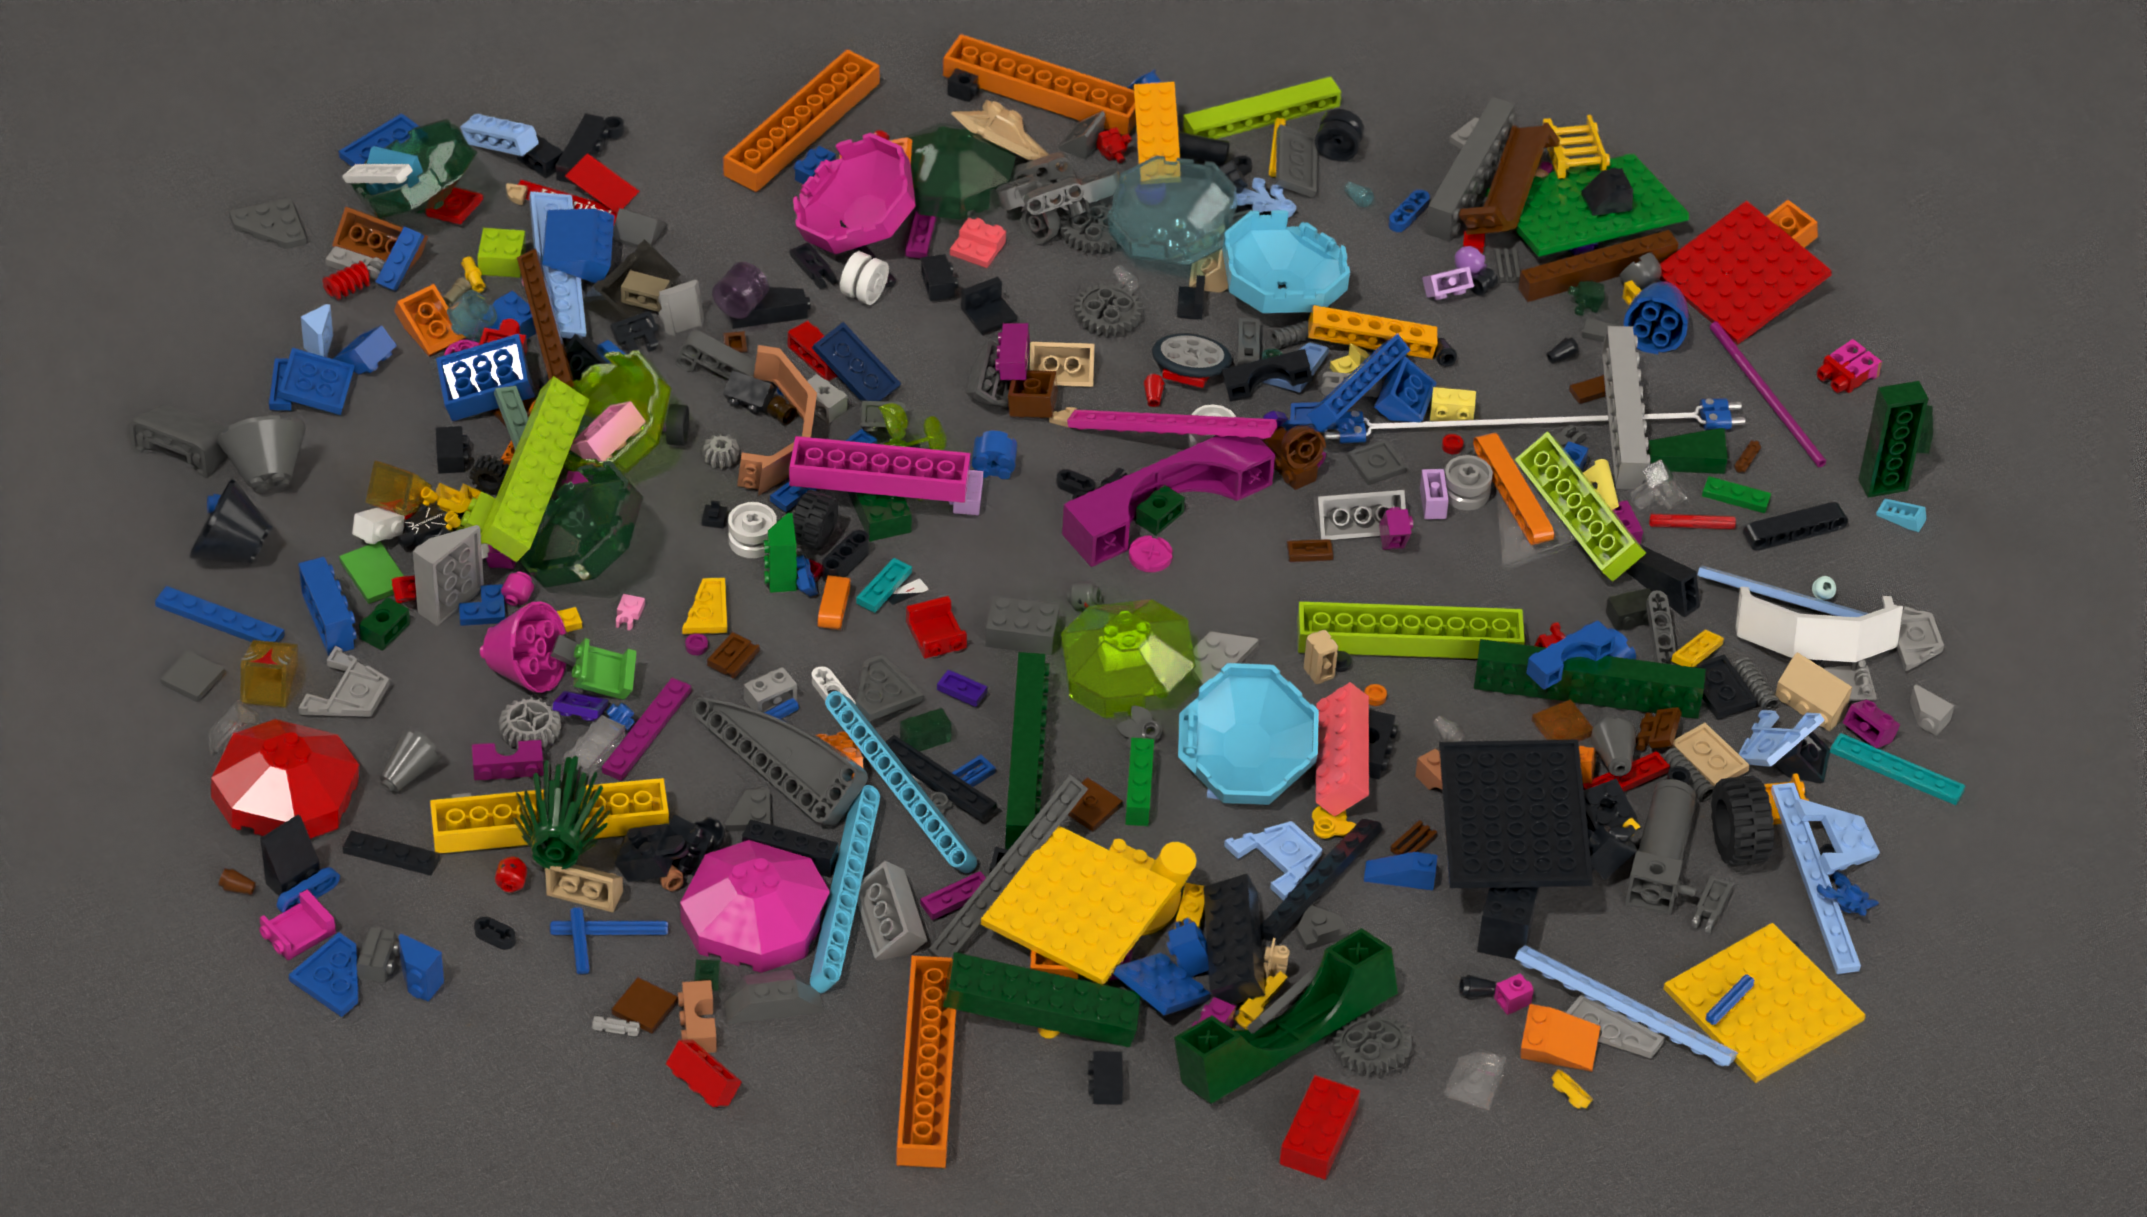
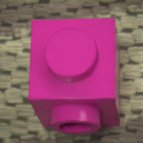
M1520 973L1497 983L1494 999L1504 1012L1509 1015L1531 1004L1534 992L1533 986Z

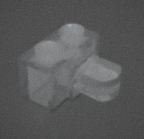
M1661 459L1642 470L1647 481L1630 492L1634 505L1639 509H1643L1657 500L1660 505L1664 504L1670 510L1687 499L1678 480Z

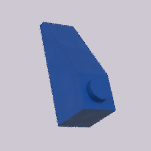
M1411 852L1368 860L1365 866L1364 882L1433 891L1438 855Z

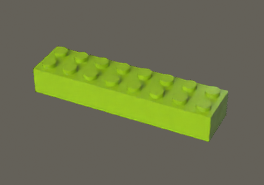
M1548 431L1515 459L1595 564L1612 582L1646 554L1573 459Z

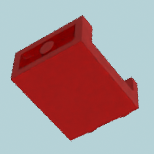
M949 596L906 606V623L924 659L967 648V633L965 630L961 631L951 611L952 602Z

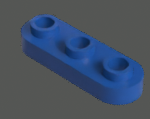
M332 867L321 869L317 874L307 880H303L294 888L283 892L278 897L277 909L284 913L300 903L299 894L305 890H308L316 899L338 884L340 875Z

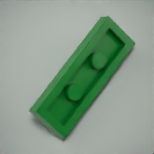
M1708 476L1702 497L1765 514L1771 499V493Z

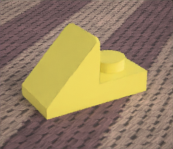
M1351 343L1349 355L1330 361V369L1333 372L1351 374L1370 355Z

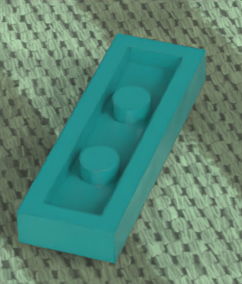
M893 558L856 597V604L875 613L910 576L912 566Z

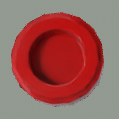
M1448 434L1442 440V449L1448 454H1458L1463 450L1464 441L1456 434Z

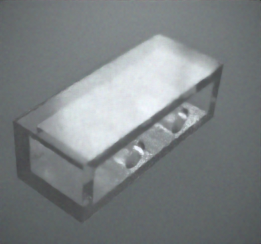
M601 715L596 722L590 725L585 735L578 738L576 745L571 751L565 753L562 760L563 765L565 766L567 757L573 758V756H577L579 758L577 770L582 766L581 774L585 772L587 776L589 775L588 785L595 771L598 773L602 769L603 764L625 738V726Z

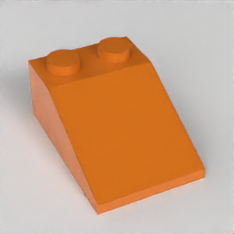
M435 284L397 301L394 309L395 314L404 329L428 356L449 347L454 342L466 339L464 332Z
M1530 1004L1521 1045V1059L1592 1072L1600 1026L1554 1008Z

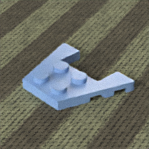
M1761 710L1758 715L1760 721L1758 724H1753L1751 728L1753 734L1751 738H1746L1739 755L1749 765L1772 766L1823 723L1824 718L1820 713H1806L1793 729L1771 728L1779 719L1776 711Z
M1797 799L1794 803L1801 821L1822 822L1836 853H1823L1819 858L1826 875H1831L1839 869L1841 871L1845 870L1853 864L1859 865L1876 859L1880 852L1863 817L1803 799Z
M1292 821L1265 828L1264 832L1253 834L1250 832L1243 834V838L1236 840L1233 837L1226 839L1224 847L1237 859L1257 848L1285 874L1271 882L1270 887L1283 901L1300 884L1322 855V848Z

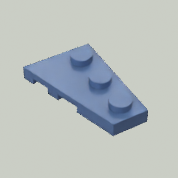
M1308 343L1299 350L1305 349L1313 376L1329 352L1328 347ZM1268 379L1262 382L1301 392L1307 384L1303 383L1292 386L1282 379Z

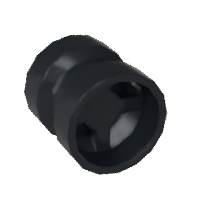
M1484 268L1478 275L1472 277L1474 287L1470 289L1474 294L1482 296L1488 289H1492L1498 284L1497 275L1490 268Z

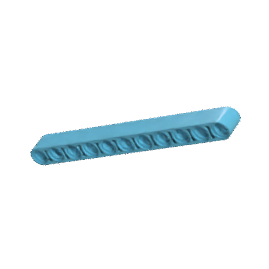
M838 691L828 694L825 700L827 709L948 863L963 873L972 872L977 865L975 855L855 703Z
M865 785L848 810L810 977L811 986L819 993L828 991L841 976L880 801L879 791L871 785Z

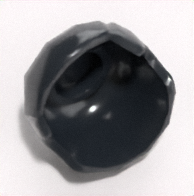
M706 817L705 820L700 822L696 821L695 825L713 833L705 854L717 851L724 841V826L719 820L712 817Z

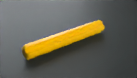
M1284 118L1275 119L1269 166L1270 177H1276L1277 129L1280 124L1286 126Z

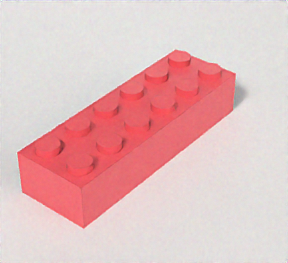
M1351 682L1338 688L1334 693L1316 703V708L1319 710L1316 803L1334 817L1369 796V696Z

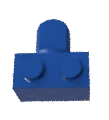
M1185 918L1183 920L1184 926L1181 921L1175 922L1176 929L1168 931L1170 941L1167 942L1170 954L1176 955L1178 967L1184 969L1192 977L1209 970L1207 941L1195 921L1192 922L1190 918Z

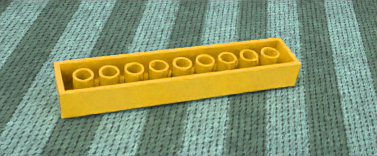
M664 778L593 785L592 791H597L600 785L603 786V790L584 822L581 831H583L601 806H604V810L597 818V821L606 811H610V814L597 828L604 823H608V825L593 839L626 836L628 830L635 827L669 824ZM543 789V790H541V792H542V800H544V789ZM535 790L527 791L537 820ZM525 791L517 792L518 794H520V796H521V798H522V801H523V803H524V806H525V808H526V810H527V813H528V815H529L527 806H526L525 801H524V796H525L524 793H525ZM516 792L430 800L435 852L449 853L528 845L522 838L524 835L513 821V817L518 819L526 830L520 819V812H523L517 800Z

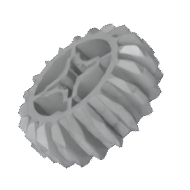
M522 697L520 702L514 700L513 704L507 705L506 709L501 713L499 720L501 737H503L505 743H509L511 748L517 746L518 749V741L541 740L542 748L546 749L548 744H553L554 740L558 738L561 729L559 712L552 710L553 706H551L550 702L546 701L543 703L541 698L534 700L531 697L530 700H525Z

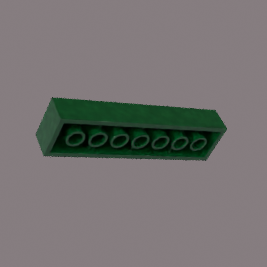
M954 952L947 972L943 1007L1130 1048L1137 1031L1140 995L1134 991Z

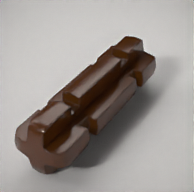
M1750 441L1734 464V468L1737 469L1736 472L1744 473L1761 449L1759 441Z

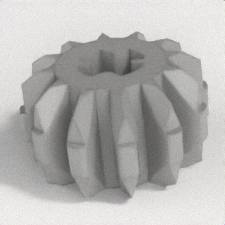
M722 434L718 437L712 435L711 439H706L702 449L706 464H711L712 468L720 467L721 470L725 466L730 468L732 464H736L740 455L736 439H731L730 435L725 437Z

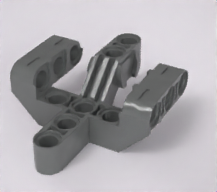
M1056 152L1014 167L1011 171L1013 181L1003 184L996 189L1003 210L1026 206L1029 213L1038 215L1061 207L1067 211L1069 210L1071 216L1074 217V215L1086 211L1089 212V203L1118 194L1124 190L1119 171L1116 168L1078 180L1074 175L1067 156L1062 152ZM1065 161L1062 167H1056L1057 162ZM1038 168H1046L1042 174L1036 173ZM1020 174H1026V177L1017 180ZM1055 179L1056 183L1053 184L1049 181ZM1039 200V202H1038L1037 205H1035V206H1030V205H1029L1030 203Z

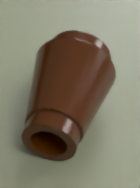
M225 868L219 880V886L223 887V890L252 895L256 885L255 881H252L233 868L230 870Z

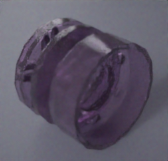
M740 261L735 263L725 276L714 285L712 296L720 310L733 318L742 319L747 317L767 295L769 283L762 271L756 266Z

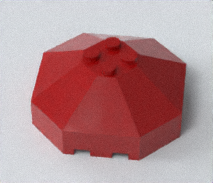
M274 719L233 733L211 777V798L231 828L241 830L242 826L254 828V834L264 836L299 814L309 837L313 838L338 829L341 823V816L343 812H346L351 801V794L358 786L359 764L338 734Z

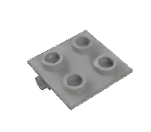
M1864 659L1852 662V666L1823 668L1852 686L1849 701L1877 699L1869 668Z

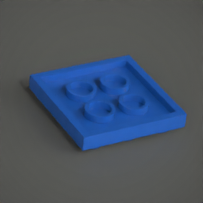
M292 348L277 397L341 415L355 365Z
M1162 953L1119 965L1114 971L1115 976L1163 1015L1207 1002L1211 995L1204 988L1203 984L1195 981L1184 969L1178 967L1167 955Z

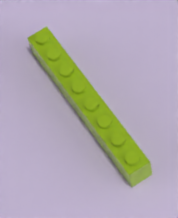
M1330 76L1185 114L1183 131L1193 135L1219 139L1275 124V119L1284 118L1287 121L1340 107L1341 90Z

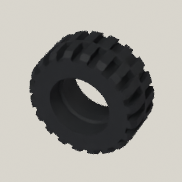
M1755 776L1719 780L1712 792L1711 819L1715 836L1714 840L1718 847V853L1721 854V859L1730 866L1765 862L1770 858L1774 844L1772 807L1765 785Z

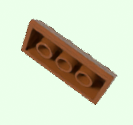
M345 207L332 246L371 258L377 257L386 262L403 226L358 209ZM424 235L425 237L423 238L407 272L422 256L428 238L427 235Z

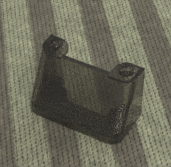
M644 239L637 246L636 251L628 255L623 263L604 280H598L583 298V305L613 322H618L642 314L646 310V308L621 302V286L630 270L670 280V288L679 284L676 281L681 274Z

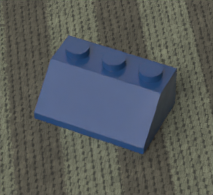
M1405 356L1388 371L1374 407L1390 421L1420 423L1424 418L1432 397L1433 387L1436 386L1437 382Z

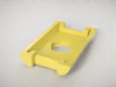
M1605 459L1596 460L1595 465L1583 473L1591 484H1598L1597 491L1611 509L1619 507L1609 463Z

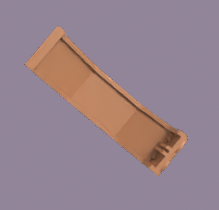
M758 345L754 378L773 382L779 388L790 404L797 408L798 414L804 421L801 437L811 438L817 392L780 348ZM794 442L772 456L742 452L737 486L759 489V496L789 478V467Z

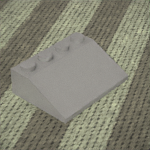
M475 525L430 538L423 544L418 545L413 551L418 614L436 626L459 610V603H467L481 592L484 578L479 526Z

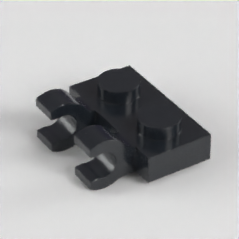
M650 311L612 323L610 326L618 346L624 344L627 356L630 358L636 357L637 352H639V348L634 340L644 337L648 352L656 350V346L659 345L654 335L658 332V327Z

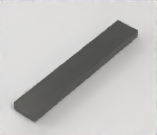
M1322 959L1246 1027L1251 1034L1265 1025L1313 981Z

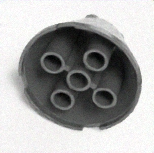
M280 415L260 416L229 425V430L225 433L223 431L219 432L217 436L219 446L247 485L255 488V492L262 493L268 491V488H286L290 485L289 481L292 478L306 432L303 420L290 416V420L280 419Z

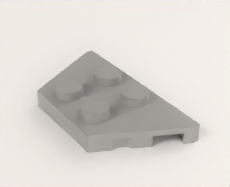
M1904 607L1897 650L1904 670L1908 671L1943 652L1944 644L1932 613Z
M1210 631L1184 657V664L1193 673L1197 683L1200 682L1203 685L1210 678H1214L1227 663L1241 664L1258 646L1259 639Z

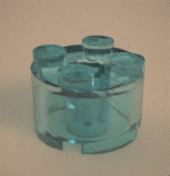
M469 290L447 309L448 317L452 323L451 329L457 335L462 334L472 341H477L482 336L484 327L490 328L497 321L495 308L492 304L488 306L484 302L486 298L482 294Z

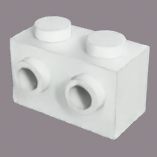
M380 507L356 513L352 534L363 539L368 544H376L381 540L393 539V537L403 534L405 515L398 510H395L397 513Z

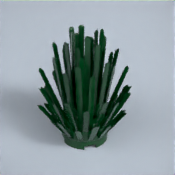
M577 756L566 758L562 782L560 780L561 764L556 765L554 780H551L552 765L548 760L544 762V800H542L541 779L538 773L533 774L537 820L529 793L527 791L524 793V801L529 812L528 815L520 794L516 792L517 800L523 812H520V819L526 830L518 819L513 817V821L524 835L522 838L532 849V857L535 862L547 869H550V866L562 867V870L572 867L577 862L578 856L596 846L594 844L598 840L592 839L608 825V823H604L597 828L610 814V811H606L597 821V818L604 810V806H601L583 831H581L584 822L603 790V786L600 785L597 791H592L597 777V772L595 771L586 792L589 775L587 776L585 772L581 774L582 766L577 770L579 759Z

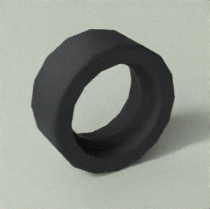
M670 404L666 420L667 444L685 446L690 421L688 405Z

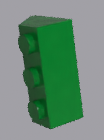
M787 513L768 530V540H764V553H768V555H764V568L768 569V571H764V583L769 584L770 593L797 591L796 537L793 514Z

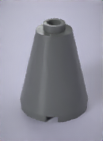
M1607 717L1600 720L1593 727L1591 743L1610 773L1615 776H1623L1632 767L1636 730L1633 724L1626 718L1613 719V717Z
M406 728L402 732L380 776L381 786L388 792H398L441 759V752L437 755L434 751L437 746L421 732L416 730L415 733L409 732L411 728Z

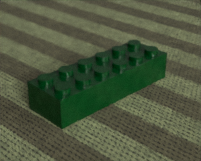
M1920 381L1878 387L1858 479L1867 498L1905 492L1909 489L1929 400Z

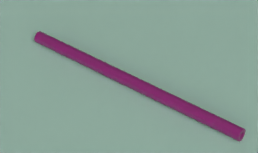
M1718 322L1711 323L1709 329L1817 467H1823L1827 462L1823 455Z

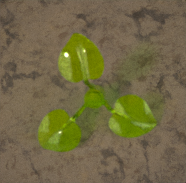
M894 403L878 407L883 414L886 427L892 437L889 442H885L882 445L908 447L928 441L930 449L944 450L947 442L946 434L941 422L935 416H930L924 421V432L927 437L906 443V441L901 440L906 435L905 429L908 426V419L904 409Z

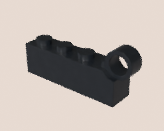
M585 113L556 163V180L576 185L566 178L565 175L587 153L596 159L598 153L602 152L606 139L622 137L624 134L623 119L618 116H610L604 120V117Z

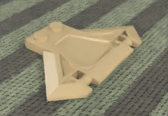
M986 100L983 105V111L951 113L970 132L977 133L983 138L1028 160H1035L1049 155L1024 131L1021 115L1014 110L1009 111L1003 108L998 102Z

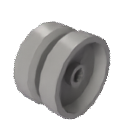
M1463 455L1457 456L1448 462L1445 469L1448 504L1457 509L1469 511L1479 509L1488 502L1493 471L1485 460L1476 456Z

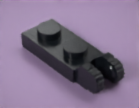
M808 242L790 249V256L814 280L818 288L824 289L826 287L822 275H825L826 280L831 285L837 283V278L830 269V266Z

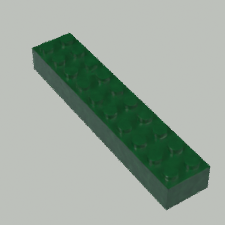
M1480 639L1474 689L1657 713V710L1678 707L1681 717L1699 718L1706 669L1605 656L1597 661L1585 657H1573L1563 662L1561 681L1543 690L1526 672L1529 657L1546 649L1545 647Z
M1018 652L1005 849L1007 850L1011 848L1036 817L1035 814L1040 812L1041 798L1036 797H1041L1042 781H1038V779H1042L1043 763L1039 762L1044 760V746L1040 745L1045 743L1046 730L1041 729V727H1046L1047 712H1042V710L1047 711L1048 695L1043 694H1048L1049 678L1045 677H1049L1050 663H1045L1046 654Z

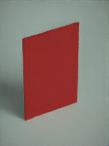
M588 153L565 175L566 178L616 214H618L619 208L623 209L640 192Z

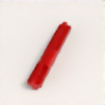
M1650 514L1649 525L1651 527L1734 529L1736 519L1734 516Z

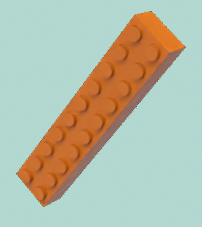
M962 34L959 35L943 57L944 77L949 78L957 68L978 75V84L981 89L1079 121L1103 111L1105 113L1104 129L1109 130L1117 127L1119 134L1122 135L1130 133L1136 124L1135 95L1132 89Z
M848 49L845 50L723 157L724 176L758 192L879 85L880 65Z
M911 957L896 1165L946 1168L956 1009L943 1007L947 972L952 958Z

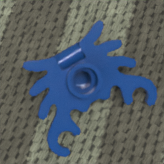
M1837 871L1832 876L1833 879H1836L1835 884L1840 888L1835 890L1827 885L1825 889L1821 884H1818L1816 887L1818 893L1822 896L1836 899L1840 909L1846 913L1853 912L1865 916L1867 909L1879 904L1876 900H1869L1867 892L1863 893L1856 884L1851 885L1849 879Z

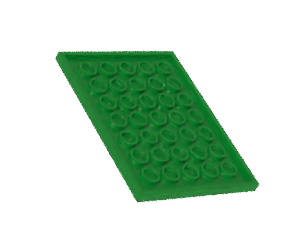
M1626 154L1621 157L1610 158V165L1606 166V170L1611 168L1623 169L1633 188L1632 211L1592 216L1581 195V191L1601 172L1599 165L1571 167L1566 170V178H1557L1556 172H1551L1546 177L1534 176L1515 230L1537 256L1540 257L1689 220V212L1635 154ZM1490 188L1486 189V197L1488 196Z

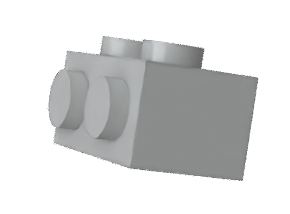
M783 667L744 684L745 702L751 709L763 713L790 698L797 700V683Z

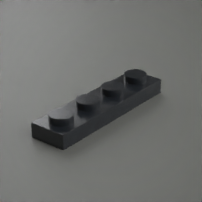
M352 830L342 847L344 854L430 876L440 859L438 852Z

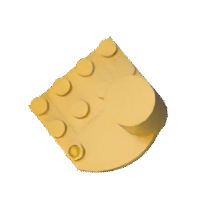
M1114 839L1109 849L1110 851L1177 883L1176 891L1141 936L1155 933L1167 926L1178 911L1181 901V889L1196 866L1195 853L1186 844L1170 842L1162 848L1155 860L1147 856L1145 851L1141 849L1136 850L1126 845L1124 840Z

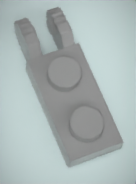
M337 246L332 249L325 259L327 266L339 270L362 261L369 271L370 278L375 280L385 264V261L377 257L371 258Z

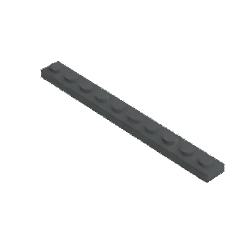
M1071 774L1066 778L927 950L934 957L952 958L953 953L961 948L981 923V918L1033 852L1044 845L1088 790L1087 787Z

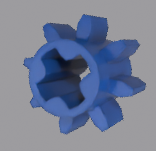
M622 702L618 707L613 703L607 711L610 716L607 722L618 731H621L623 727L629 730L635 722L632 718L635 713Z

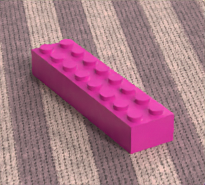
M795 436L789 467V486L965 503L970 474V453Z

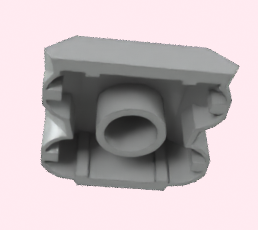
M692 280L659 292L658 302L662 308L659 312V318L665 326L666 333L675 336L676 333L696 326H703L704 315L697 280Z

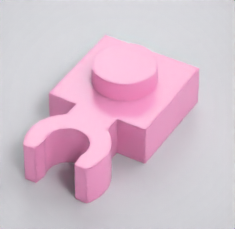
M623 594L617 608L616 628H619L621 623H627V630L633 628V619L639 620L645 606V598Z

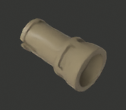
M461 277L455 281L452 289L443 296L449 308L453 307L461 297H464L471 290L470 283Z

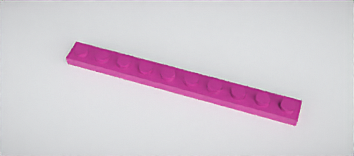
M1074 410L1067 419L1068 428H1077L1079 430L1097 429L1099 431L1117 430L1119 432L1137 431L1139 433L1147 431L1159 434L1177 433L1179 435L1197 434L1199 436L1217 435L1219 437L1228 435L1240 438L1258 437L1260 439L1270 438L1277 428L1276 419Z

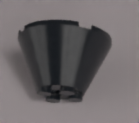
M231 478L218 499L216 509L209 515L190 552L189 557L192 559L252 564L256 555L260 552L265 538H267L272 529V526L265 520L236 480Z

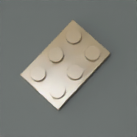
M1706 723L1674 739L1673 746L1669 747L1670 749L1677 748L1713 786L1721 779L1739 777L1749 771L1750 765Z

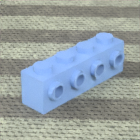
M475 114L470 117V120L460 126L468 145L523 156L539 144L533 126Z

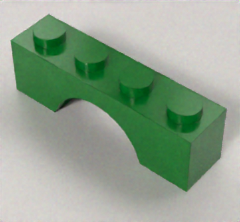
M1131 737L1125 825L1148 826L1154 739Z

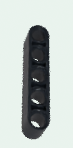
M1830 502L1751 522L1744 527L1743 534L1752 549L1759 551L1839 531L1849 521L1837 502Z

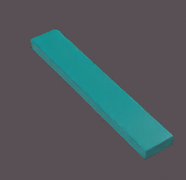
M1839 733L1830 749L1832 754L1953 805H1957L1965 791L1966 785L1878 748L1876 749L1842 733Z

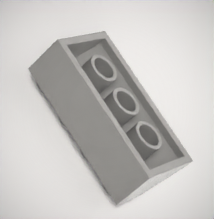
M1404 490L1313 496L1315 520L1320 540L1380 536L1379 524L1385 511L1392 507L1406 509Z
M884 861L862 880L857 900L876 960L910 955L927 941L905 870Z

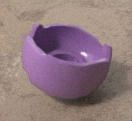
M1472 246L1462 247L1456 252V268L1470 267L1471 276L1478 275L1481 270L1487 267V264L1484 263L1485 255H1482L1478 249Z

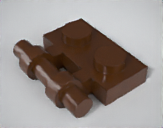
M1679 708L1657 710L1656 716L1652 713H1646L1640 722L1641 731L1636 736V749L1644 751L1645 746L1648 744L1651 748L1673 746L1681 717Z

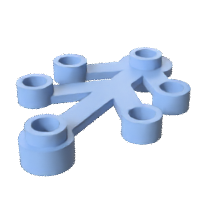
M1262 178L1253 179L1252 188L1256 189L1257 192L1244 188L1240 194L1232 195L1235 196L1234 203L1237 205L1253 204V211L1286 210L1289 212L1288 217H1291L1296 211V205L1283 196V187L1278 185L1271 186L1270 194L1275 196V200L1269 196L1264 188L1265 180Z

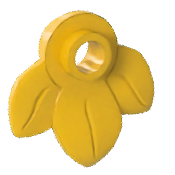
M1318 806L1312 813V819L1315 823L1313 832L1320 838L1327 839L1334 835L1345 836L1356 826L1355 823L1346 821V810L1334 817L1324 808Z

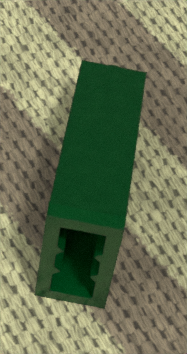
M1725 428L1649 440L1646 454H1650V467H1647V471L1725 474L1728 459Z

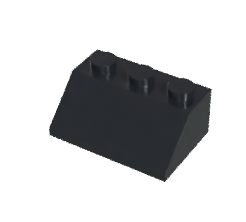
M574 334L565 348L575 385L573 388L588 398L589 403L592 405L617 392L629 375L627 371L587 337Z

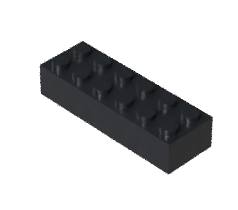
M1248 874L1204 886L1209 983L1213 997L1234 1005L1247 1001L1249 998L1254 999L1264 996L1265 986L1257 889Z

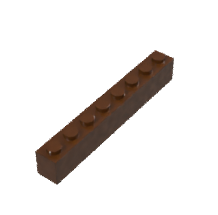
M1666 230L1524 269L1520 272L1518 289L1526 301L1530 302L1620 277V274L1632 262L1636 264L1641 261L1640 257L1647 253H1653L1659 264L1677 252L1679 243L1672 233Z

